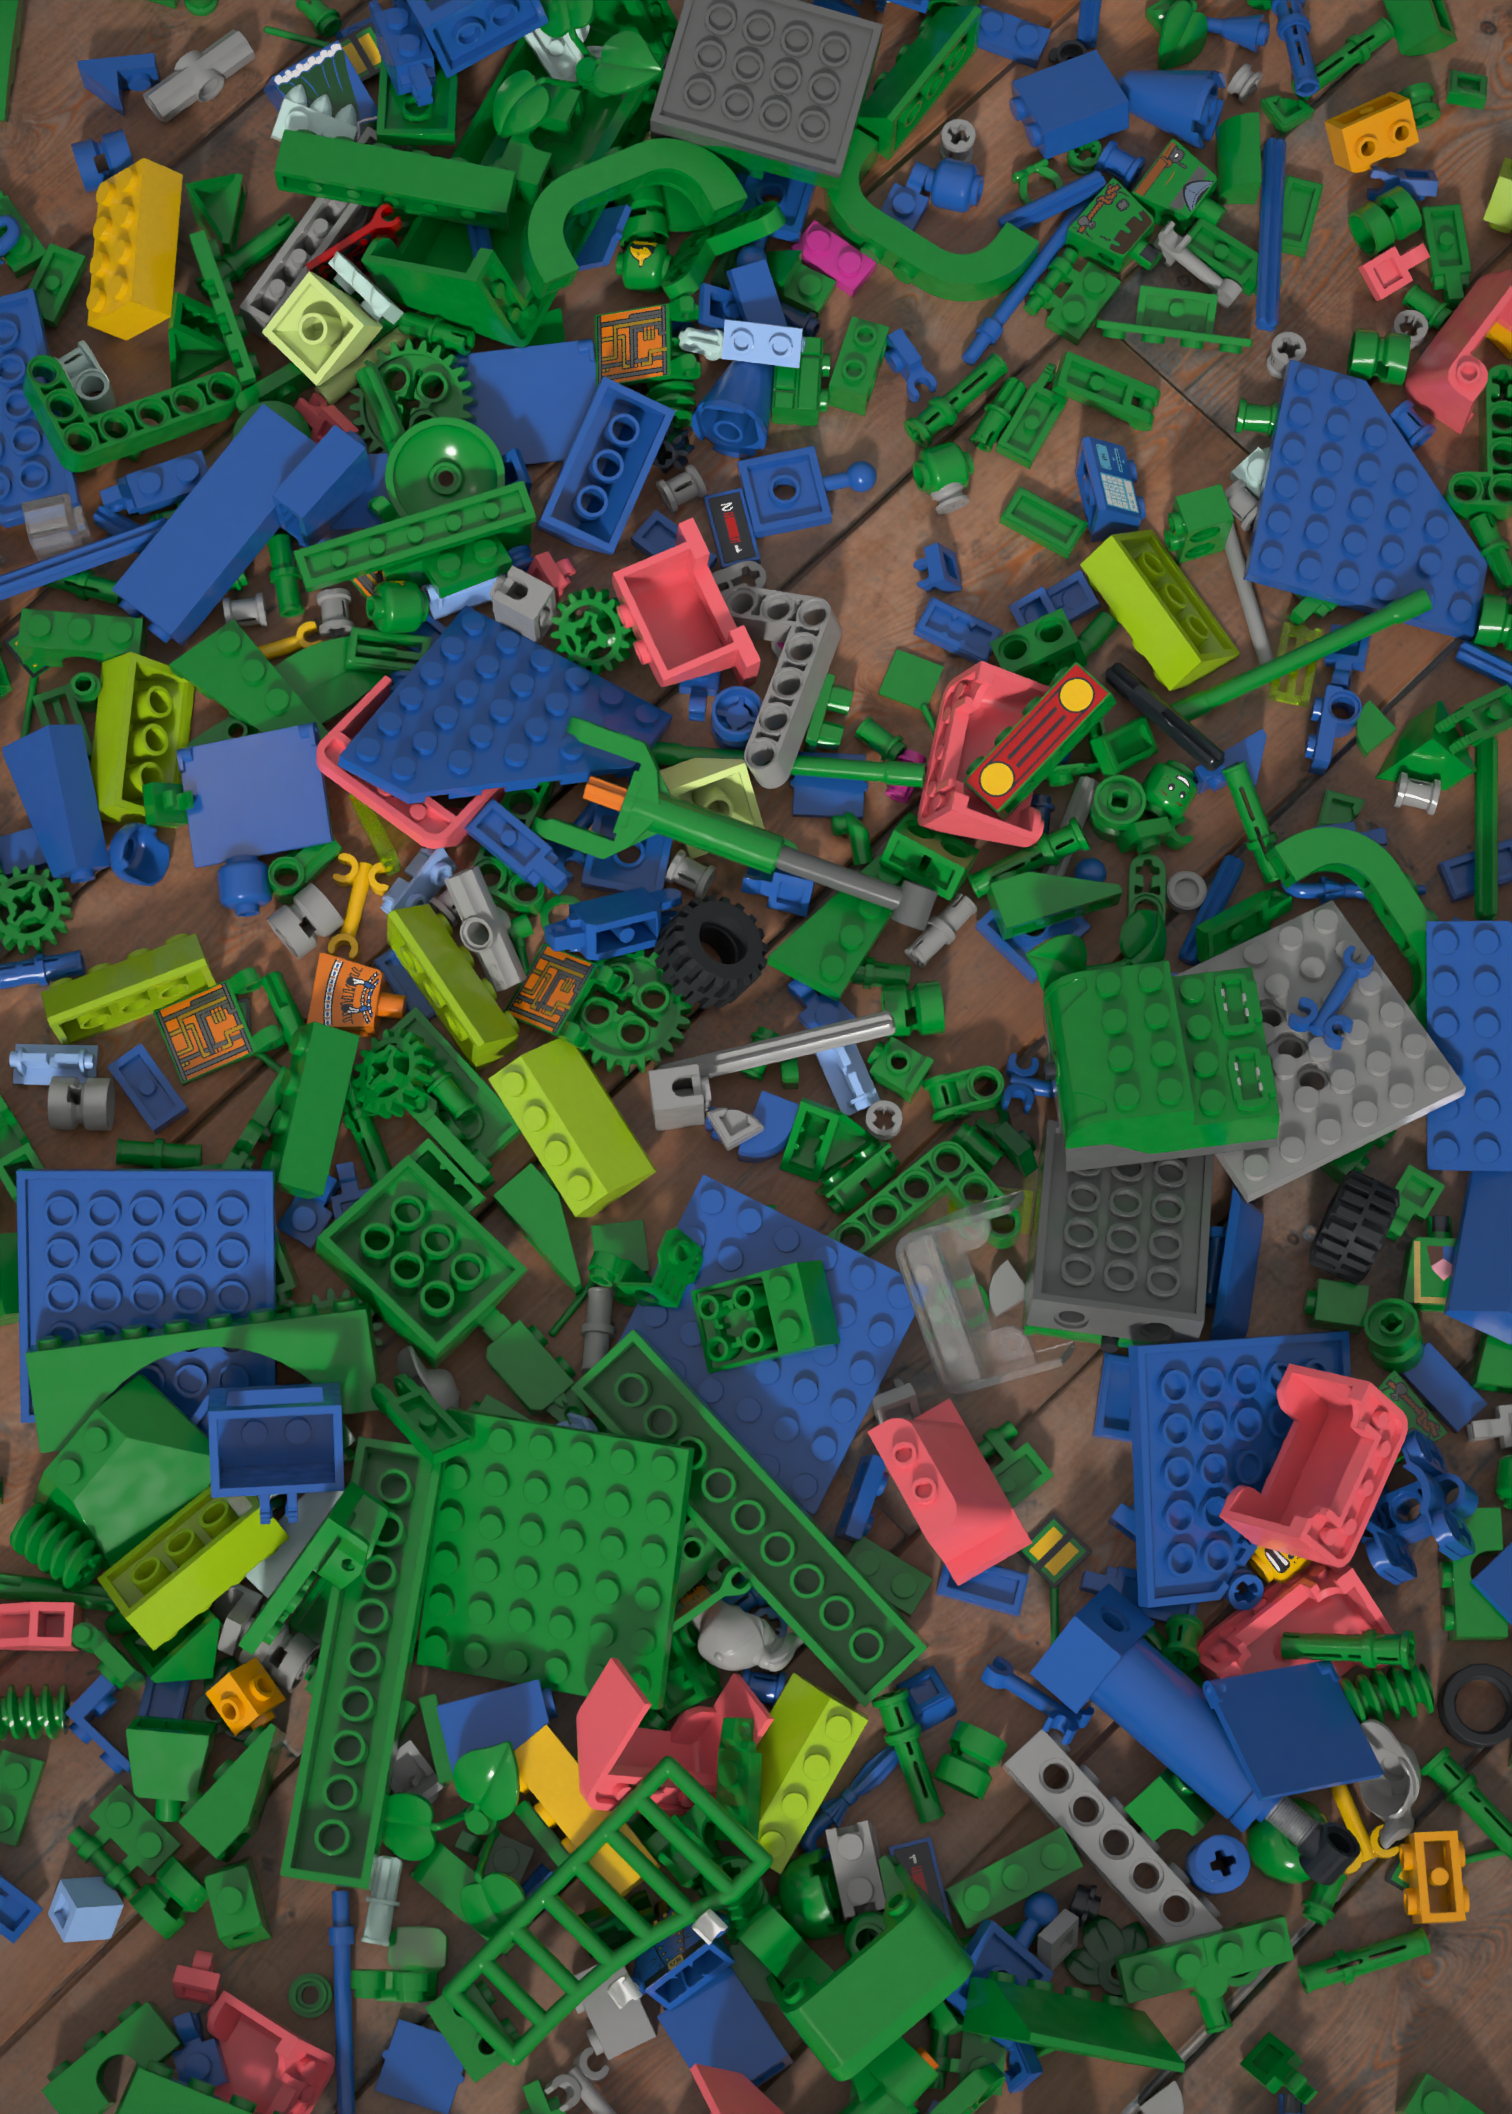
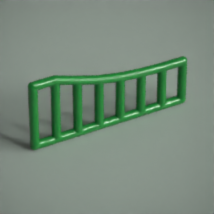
M665 1756L444 1986L442 1991L443 1997L509 2065L517 2066L583 2000L622 1967L655 1944L694 1923L708 1909L715 1912L739 1900L770 1868L773 1863L772 1855L674 1757ZM668 1778L751 1860L733 1880L651 1798L653 1793ZM638 1810L718 1891L692 1903L619 1829ZM608 1843L676 1913L651 1926L589 1863L590 1859ZM576 1875L636 1937L616 1951H613L557 1894ZM544 1908L599 1962L580 1980L526 1927ZM513 1940L565 1992L547 2011L495 1960ZM482 1973L533 2024L515 2043L464 1993Z

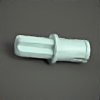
M688 327L685 331L682 330L679 333V346L684 351L703 354L706 359L712 361L719 358L722 359L724 333L718 329L704 331Z
M383 1855L378 1858L373 1891H371V1896L365 1899V1901L369 1902L361 1942L389 1946L395 1906L400 1907V1902H396L403 1861L397 1857Z

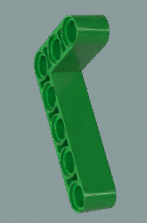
M37 355L27 364L23 391L60 464L70 472L79 473L229 419L235 412V401L241 392L240 381L233 374L224 371L215 372L88 417L58 360L48 355ZM45 377L50 380V383H40L35 378ZM214 393L224 394L228 399H219ZM178 406H187L193 412H184ZM53 411H63L67 413L68 417H58ZM142 419H153L158 425H149ZM106 432H117L122 436V438H113L109 436ZM78 444L85 447L86 450L76 451L70 445Z
M945 1141L933 1147L826 1236L841 1243L848 1235H858L864 1240V1245L857 1251L870 1258L945 1195L982 1237L995 1248H1009L1018 1241L1022 1220L1017 1208L964 1148L958 1143ZM950 1156L955 1158L960 1166L953 1172H944L937 1166L939 1159ZM918 1182L925 1185L928 1192L925 1196L915 1199L906 1194L905 1188L911 1183ZM971 1187H978L985 1191L987 1197L980 1203H972L964 1197V1192ZM884 1208L890 1209L895 1213L896 1219L887 1225L879 1224L873 1218L876 1211ZM998 1218H1006L1012 1222L1014 1229L1008 1234H998L992 1229L991 1223Z
M766 1903L736 1934L741 1942L784 1986L796 1978L802 1979L805 1977H812L820 1985L835 1972L809 1947L795 1929L769 1903ZM902 2037L866 2066L908 2109L940 2076Z

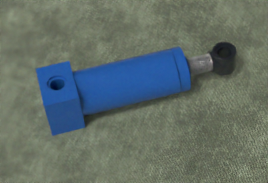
M1108 1583L1074 1615L1030 1674L1075 1714L1091 1700L1227 1820L1231 1819L1230 1822L1242 1833H1244L1255 1818L1260 1823L1264 1818L1271 1822L1273 1826H1276V1829L1278 1828L1280 1833L1283 1832L1285 1837L1297 1845V1852L1300 1854V1865L1311 1879L1322 1885L1334 1884L1360 1854L1361 1849L1356 1837L1340 1824L1334 1822L1325 1824L1322 1821L1317 1823L1308 1813H1305L1303 1809L1295 1805L1296 1803H1293V1800L1290 1801L1291 1798L1288 1799V1796L1258 1801L1215 1709H1211L1207 1702L1203 1689L1144 1639V1636L1155 1622Z

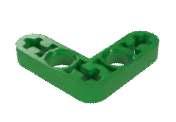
M776 201L766 202L695 231L684 239L660 284L669 300L672 302L677 298L694 294L701 286L716 256L766 237L781 228L786 222V217Z

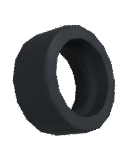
M1482 1663L1470 1664L1449 1676L1440 1689L1437 1706L1439 1719L1450 1736L1459 1743L1473 1748L1492 1747L1512 1736L1511 1675L1500 1667ZM1483 1680L1490 1682L1501 1691L1505 1698L1506 1711L1504 1718L1497 1727L1490 1731L1479 1732L1470 1729L1460 1720L1457 1714L1455 1704L1457 1694L1465 1684L1471 1681Z

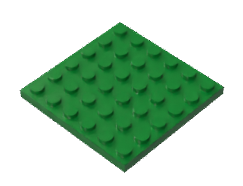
M459 1408L446 1409V1412L469 1435L470 1449L444 1461L433 1544L425 1585L416 1664L518 1684L539 1679L541 1687L544 1689L551 1688L554 1691L587 1697L611 1658H618L652 1704L649 1709L659 1710L663 1708L695 1448Z

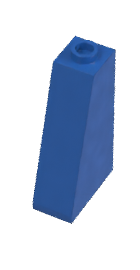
M47 725L2 747L4 759L53 878L70 877L71 883H82L95 879V873L109 867L110 863L82 725Z

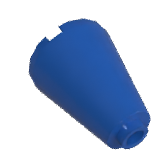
M1129 70L1125 76L1119 77L1117 83L1129 100V113L1194 148L1204 149L1203 140L1211 141L1223 109L1224 100L1218 99L1217 96L1219 87L1226 89L1225 74L1215 70Z
M733 360L693 412L691 427L697 438L703 442L704 437L714 443V451L734 458H749L755 455L756 450L761 448L762 451L767 443L769 434L775 365Z

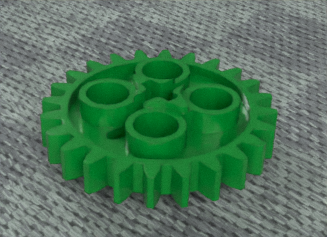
M411 339L406 340L405 350H402L398 344L392 342L391 355H387L378 349L376 351L379 359L377 364L368 360L364 362L366 366L373 364L377 366L405 432L408 430V427L411 428L429 418L452 417L465 421H474L477 418L467 412V407L478 404V400L466 395L467 392L475 388V384L470 381H462L469 371L463 366L454 369L458 358L451 354L444 359L446 349L440 345L431 353V345L426 340L421 342L418 350L415 342ZM419 370H422L423 375L420 377L418 381L416 377L417 372ZM399 372H405L406 383L404 387L394 391L391 386L393 377ZM436 380H442L444 384L442 394L435 399H431L429 396L430 385ZM361 388L351 389L350 392L360 398L358 403L349 406L350 410L361 415L352 421L357 428H365L359 436L364 442L373 440L368 449L370 453L378 454L382 450L383 453H388ZM416 399L420 401L419 408H412L411 410L407 408L408 401L413 402Z
M644 950L636 951L635 954L628 953L600 961L591 960L595 964L611 967L616 975L624 976L629 980L627 986L620 989L617 993L594 983L572 1021L578 1024L582 1031L592 1036L587 1047L584 1050H580L584 1057L590 1053L592 1054L591 1066L594 1069L602 1061L607 1062L608 1074L614 1071L616 1065H622L624 1075L628 1076L631 1065L636 1064L640 1072L644 1074L646 1071V1061L651 1060L658 1067L661 1065L659 1055L661 1052L670 1057L674 1056V1048L671 1042L677 1044L685 1042L684 1035L678 1029H690V1020L681 1015L692 1013V1005L683 1002L685 1000L683 995L680 994L677 997L672 993L673 986L669 982L666 984L663 982L660 976L664 972L662 969H658L655 963V959L659 956L657 953L653 952L647 958L645 957ZM595 991H599L603 993L605 997H607L609 1000L602 997H595L593 993ZM656 994L660 995L665 1002L661 1007L651 1009L643 1004V1000L649 995ZM628 1003L633 1005V1012L626 1011L624 1015L619 1014L618 1006L625 1008ZM600 1009L609 1015L608 1019L601 1024H593L587 1020V1015L593 1010ZM642 1018L658 1023V1026L651 1027ZM629 1029H638L645 1035L640 1042L633 1044L626 1042L622 1036Z

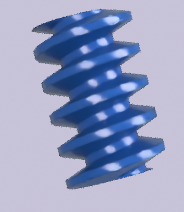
M1225 1834L1214 1835L1195 1844L1187 1853L1184 1863L1185 1874L1190 1879L1191 1886L1201 1893L1208 1895L1226 1893L1239 1887L1247 1878L1250 1869L1249 1854L1244 1845L1235 1837ZM1222 1859L1224 1868L1212 1871L1210 1862Z

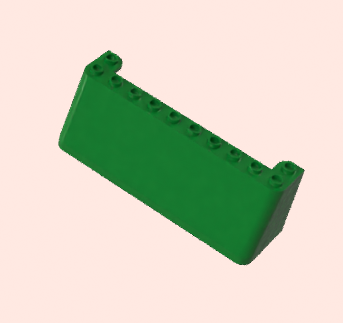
M595 0V14L589 24L590 28L587 38L583 43L586 47H603L608 39L620 32H635L648 43L664 74V59L666 53H670L678 21L667 0ZM524 36L518 40L510 56L507 58L502 70L489 89L487 96L451 158L460 157L468 160L470 163L489 166L495 163L499 155L503 156L507 147V138L502 140L498 137L493 123V104L499 87L510 75L520 70L530 71L535 76L536 81L541 77H549ZM663 74L635 90L623 94L610 95L605 98L596 97L589 90L585 89L581 93L585 116L572 144L551 141L538 148V150L552 153L557 174L556 179L568 173V170L578 162L588 160L591 163L601 159L604 153L614 147L622 146L625 149L642 142L650 128V119ZM518 200L514 202L508 232L489 228L493 250L480 247L474 259L466 224L418 215L399 248L396 247L391 239L377 237L367 247L361 259L377 285L391 301L435 318H444L448 323L471 330L506 345L521 348L530 343L558 293L556 291L537 299L526 278L521 260V239L534 205ZM607 203L579 214L564 224V239L575 261Z

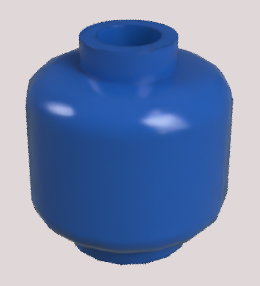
M951 158L942 159L936 169L930 168L925 182V191L931 192V201L935 207L960 213L968 212L972 205L978 206L984 188V176L979 175L977 165Z
M237 855L227 858L226 864L217 871L219 901L224 908L235 910V916L251 917L260 914V908L266 906L272 900V889L268 879V865L258 861V856Z

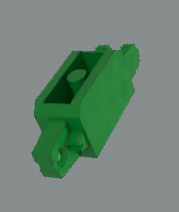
M495 1307L480 1324L482 1333H485V1337L491 1342L487 1347L486 1360L491 1370L533 1417H545L549 1414L558 1423L568 1421L569 1425L571 1423L567 1414L570 1412L586 1417V1419L590 1416L577 1394L571 1389L575 1384L572 1378L576 1373L562 1356L554 1360L544 1348L549 1342L535 1325L532 1324L529 1328H526L520 1320L512 1325L504 1314H500V1310H497Z

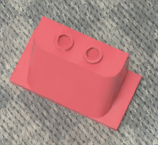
M693 518L678 524L675 547L613 573L612 583L621 604L616 607L624 628H632L638 640L633 645L641 664H649L661 687L729 668L732 669L739 686L749 687L756 684L761 660L745 626L742 625L737 628L708 567L710 552Z
M950 1398L914 1419L892 1418L867 1431L925 1538L943 1560L958 1586L1032 1544L1030 1537Z

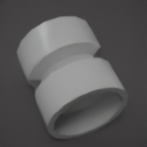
M312 883L308 884L293 897V905L291 907L282 905L266 918L267 923L276 936L299 960L318 946L317 938L319 936L327 938L344 924L342 917L335 907ZM302 920L307 923L304 927L299 926Z
M53 1076L51 1078L48 1092V1121L52 1130H76L79 1124H83L87 1131L112 1130L116 1105L115 1085L112 1078L88 1077L85 1083H81L77 1077Z
M285 1623L270 1646L262 1641L253 1655L242 1649L239 1661L245 1664L257 1657L264 1669L269 1672V1676L274 1683L291 1693L303 1680L309 1667L316 1659L320 1645L300 1632L291 1635L290 1626ZM284 1649L288 1653L286 1654L284 1659L280 1661L277 1658Z

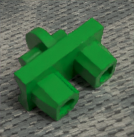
M828 673L826 675L810 719L803 752H815L816 747L839 750L845 726L825 721L826 710L848 716L854 691L834 684L835 675Z

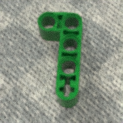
M1500 364L1489 370L1488 381L1484 390L1478 396L1479 472L1464 471L1453 475L1443 494L1444 499L1458 520L1471 521L1474 517L1483 513L1488 514L1489 512L1494 515L1496 522L1505 521L1512 516V366ZM1500 393L1504 394L1502 400L1498 401ZM1493 421H1501L1508 428H1499L1495 426ZM1493 457H1502L1509 465H1501ZM1454 492H1464L1469 496L1470 500H1462ZM1494 493L1504 494L1508 497L1509 501H1500L1495 497Z
M557 781L538 783L535 790L525 789L505 792L500 805L531 830L535 816H543ZM518 803H528L532 806L530 812L524 815L512 812L513 807ZM481 845L472 866L478 865L483 876L492 873L500 877L497 884L488 887L495 905L517 916L526 914L528 918H533L539 915L546 903L544 884L540 882L534 887L529 882L526 883ZM526 888L534 889L538 893L531 901H521L517 898V894Z

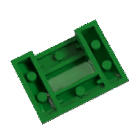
M139 1374L92 1413L42 1473L33 1502L35 1504L41 1502L45 1505L46 1514L55 1512L59 1516V1523L62 1521L70 1523L72 1525L71 1533L75 1530H80L84 1533L83 1542L89 1539L94 1540L97 1543L95 1555L102 1554L104 1556L102 1568L107 1571L211 1485L209 1436L143 1374Z

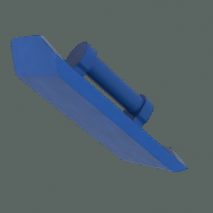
M1232 1184L1230 1194L1231 1205L1227 1228L1210 1227L1205 1308L1215 1309L1209 1340L1242 1338L1248 1332L1264 1215L1253 1200L1248 1203L1246 1202L1235 1184Z

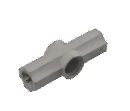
M233 29L204 51L192 50L182 56L176 63L174 72L143 94L144 100L153 115L160 122L167 123L198 100L204 103L218 95L228 77L255 59L254 51L241 32Z
M479 866L469 867L445 878L444 882L462 920L460 927L461 940L468 949L476 952L487 980L491 983L494 990L499 992L524 981L527 976L508 935L511 930L510 918L503 909L495 905ZM482 924H484V925L486 926V928L488 929L489 934L485 932V930L483 929Z

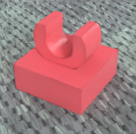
M547 551L534 556L527 573L554 587L556 604H558L566 586L571 583L568 576L575 574L576 570L569 558L555 563Z
M196 1950L192 1968L177 1965L172 1981L176 1998L213 2005L219 1999L222 1992L221 1975L213 1972L215 1966L213 1961L214 1953Z

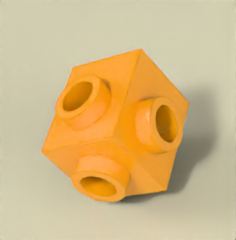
M257 1657L229 1672L205 1693L234 1736L249 1727L254 1731L260 1725L263 1727L267 1726L276 1718L272 1711L286 1700Z

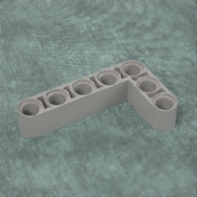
M739 586L732 589L724 600L737 628L744 625L750 638L785 643L744 752L745 763L756 781L764 788L774 789L783 785L790 776L839 643L842 628L830 604L823 598L757 587Z

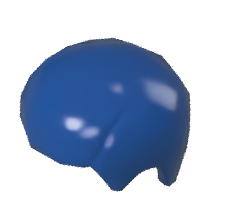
M133 822L127 823L114 834L108 849V858L113 873L123 882L153 887L163 879L169 867L170 847L167 843L156 837V828L144 823Z

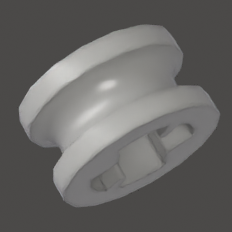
M1245 63L1232 78L1227 92L1231 95L1237 93L1239 95L1238 100L1244 103L1260 85L1263 74L1260 71L1252 72V65Z
M1415 310L1400 312L1396 316L1390 332L1407 334L1408 331L1402 332L1404 324H1411V329L1416 327L1417 330L1415 335L1411 336L1410 350L1418 348L1423 343L1428 331V321L1422 313Z
M953 482L945 485L939 491L930 494L931 499L938 502V506L935 508L937 514H948L969 504V496L964 495L962 492L964 485Z
M881 1100L873 1103L867 1110L865 1117L867 1132L877 1140H891L900 1132L903 1120L902 1112L891 1101ZM881 1111L883 1116H885V1112L892 1114V1128L885 1130V1125H883L882 1129L875 1126L877 1120L875 1114Z

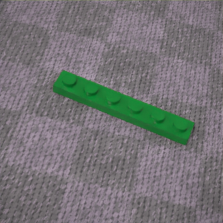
M522 480L294 551V558L306 592L309 593L536 522V514Z

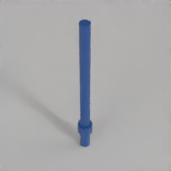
M1097 195L1074 205L992 316L984 318L975 331L977 336L961 356L965 363L973 366L986 348L996 343L1003 333L1002 327L1064 246L1068 228Z
M332 1891L333 1927L328 1928L329 1946H333L337 2114H355L352 1989L350 1988L351 1945L355 1944V1926H350L349 1891Z

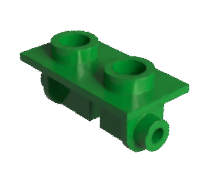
M872 1140L867 1141L853 1152L854 1159L845 1167H835L825 1174L821 1179L823 1185L814 1192L816 1195L831 1198L827 1202V1206L836 1216L841 1212L847 1214L868 1196L859 1183L865 1179L872 1190L877 1189L887 1179L897 1173L896 1167L900 1165V1161L891 1151L885 1155L884 1152L892 1147L889 1143L879 1140L875 1142Z

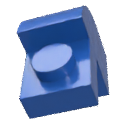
M762 1091L753 1116L762 1124L764 1131L740 1144L738 1161L760 1163L780 1154L787 1145L799 1104ZM711 1106V1108H710L709 1111L714 1110V1109H717V1108L714 1107V1106ZM707 1117L705 1120V1130L711 1133L710 1137L713 1140L723 1144Z

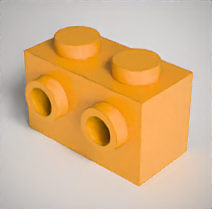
M1392 91L1324 121L1334 164L1353 173L1370 169V166H1373L1374 162L1385 157L1400 156L1406 152L1407 147L1419 142L1410 99Z
M1458 1830L1415 1832L1405 1837V1843L1399 1846L1401 1869L1408 1870L1409 1888H1404L1403 1903L1406 1915H1412V1924L1466 1921L1465 1912H1469L1470 1901L1468 1888L1462 1882L1461 1868L1465 1867V1849L1463 1842L1458 1840Z

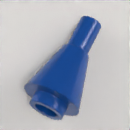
M1264 14L1226 17L1225 19L1206 16L1208 33L1219 34L1223 38L1255 53L1258 52L1260 46H1266L1268 42L1270 23L1265 22Z

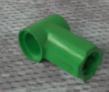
M335 838L332 843L291 850L286 856L279 857L271 863L268 869V879L272 889V896L275 900L282 904H293V897L308 884L312 883L343 852L342 847ZM284 875H293L297 878V881L290 886H282L277 883L279 878Z

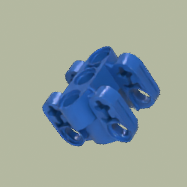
M1417 1429L1407 1433L1401 1449L1407 1463L1403 1465V1468L1415 1475L1418 1481L1392 1492H1389L1387 1483H1385L1360 1539V1542L1365 1544L1367 1555L1375 1571L1396 1586L1417 1578V1568L1409 1552V1545L1429 1536H1434L1440 1546L1438 1550L1453 1561L1476 1552L1473 1537L1463 1520L1471 1516L1477 1509L1478 1494L1471 1485L1460 1477L1448 1473L1443 1455L1435 1442ZM1459 1488L1458 1498L1453 1503L1447 1504V1495L1453 1489ZM1420 1504L1418 1516L1408 1521V1514L1411 1508Z

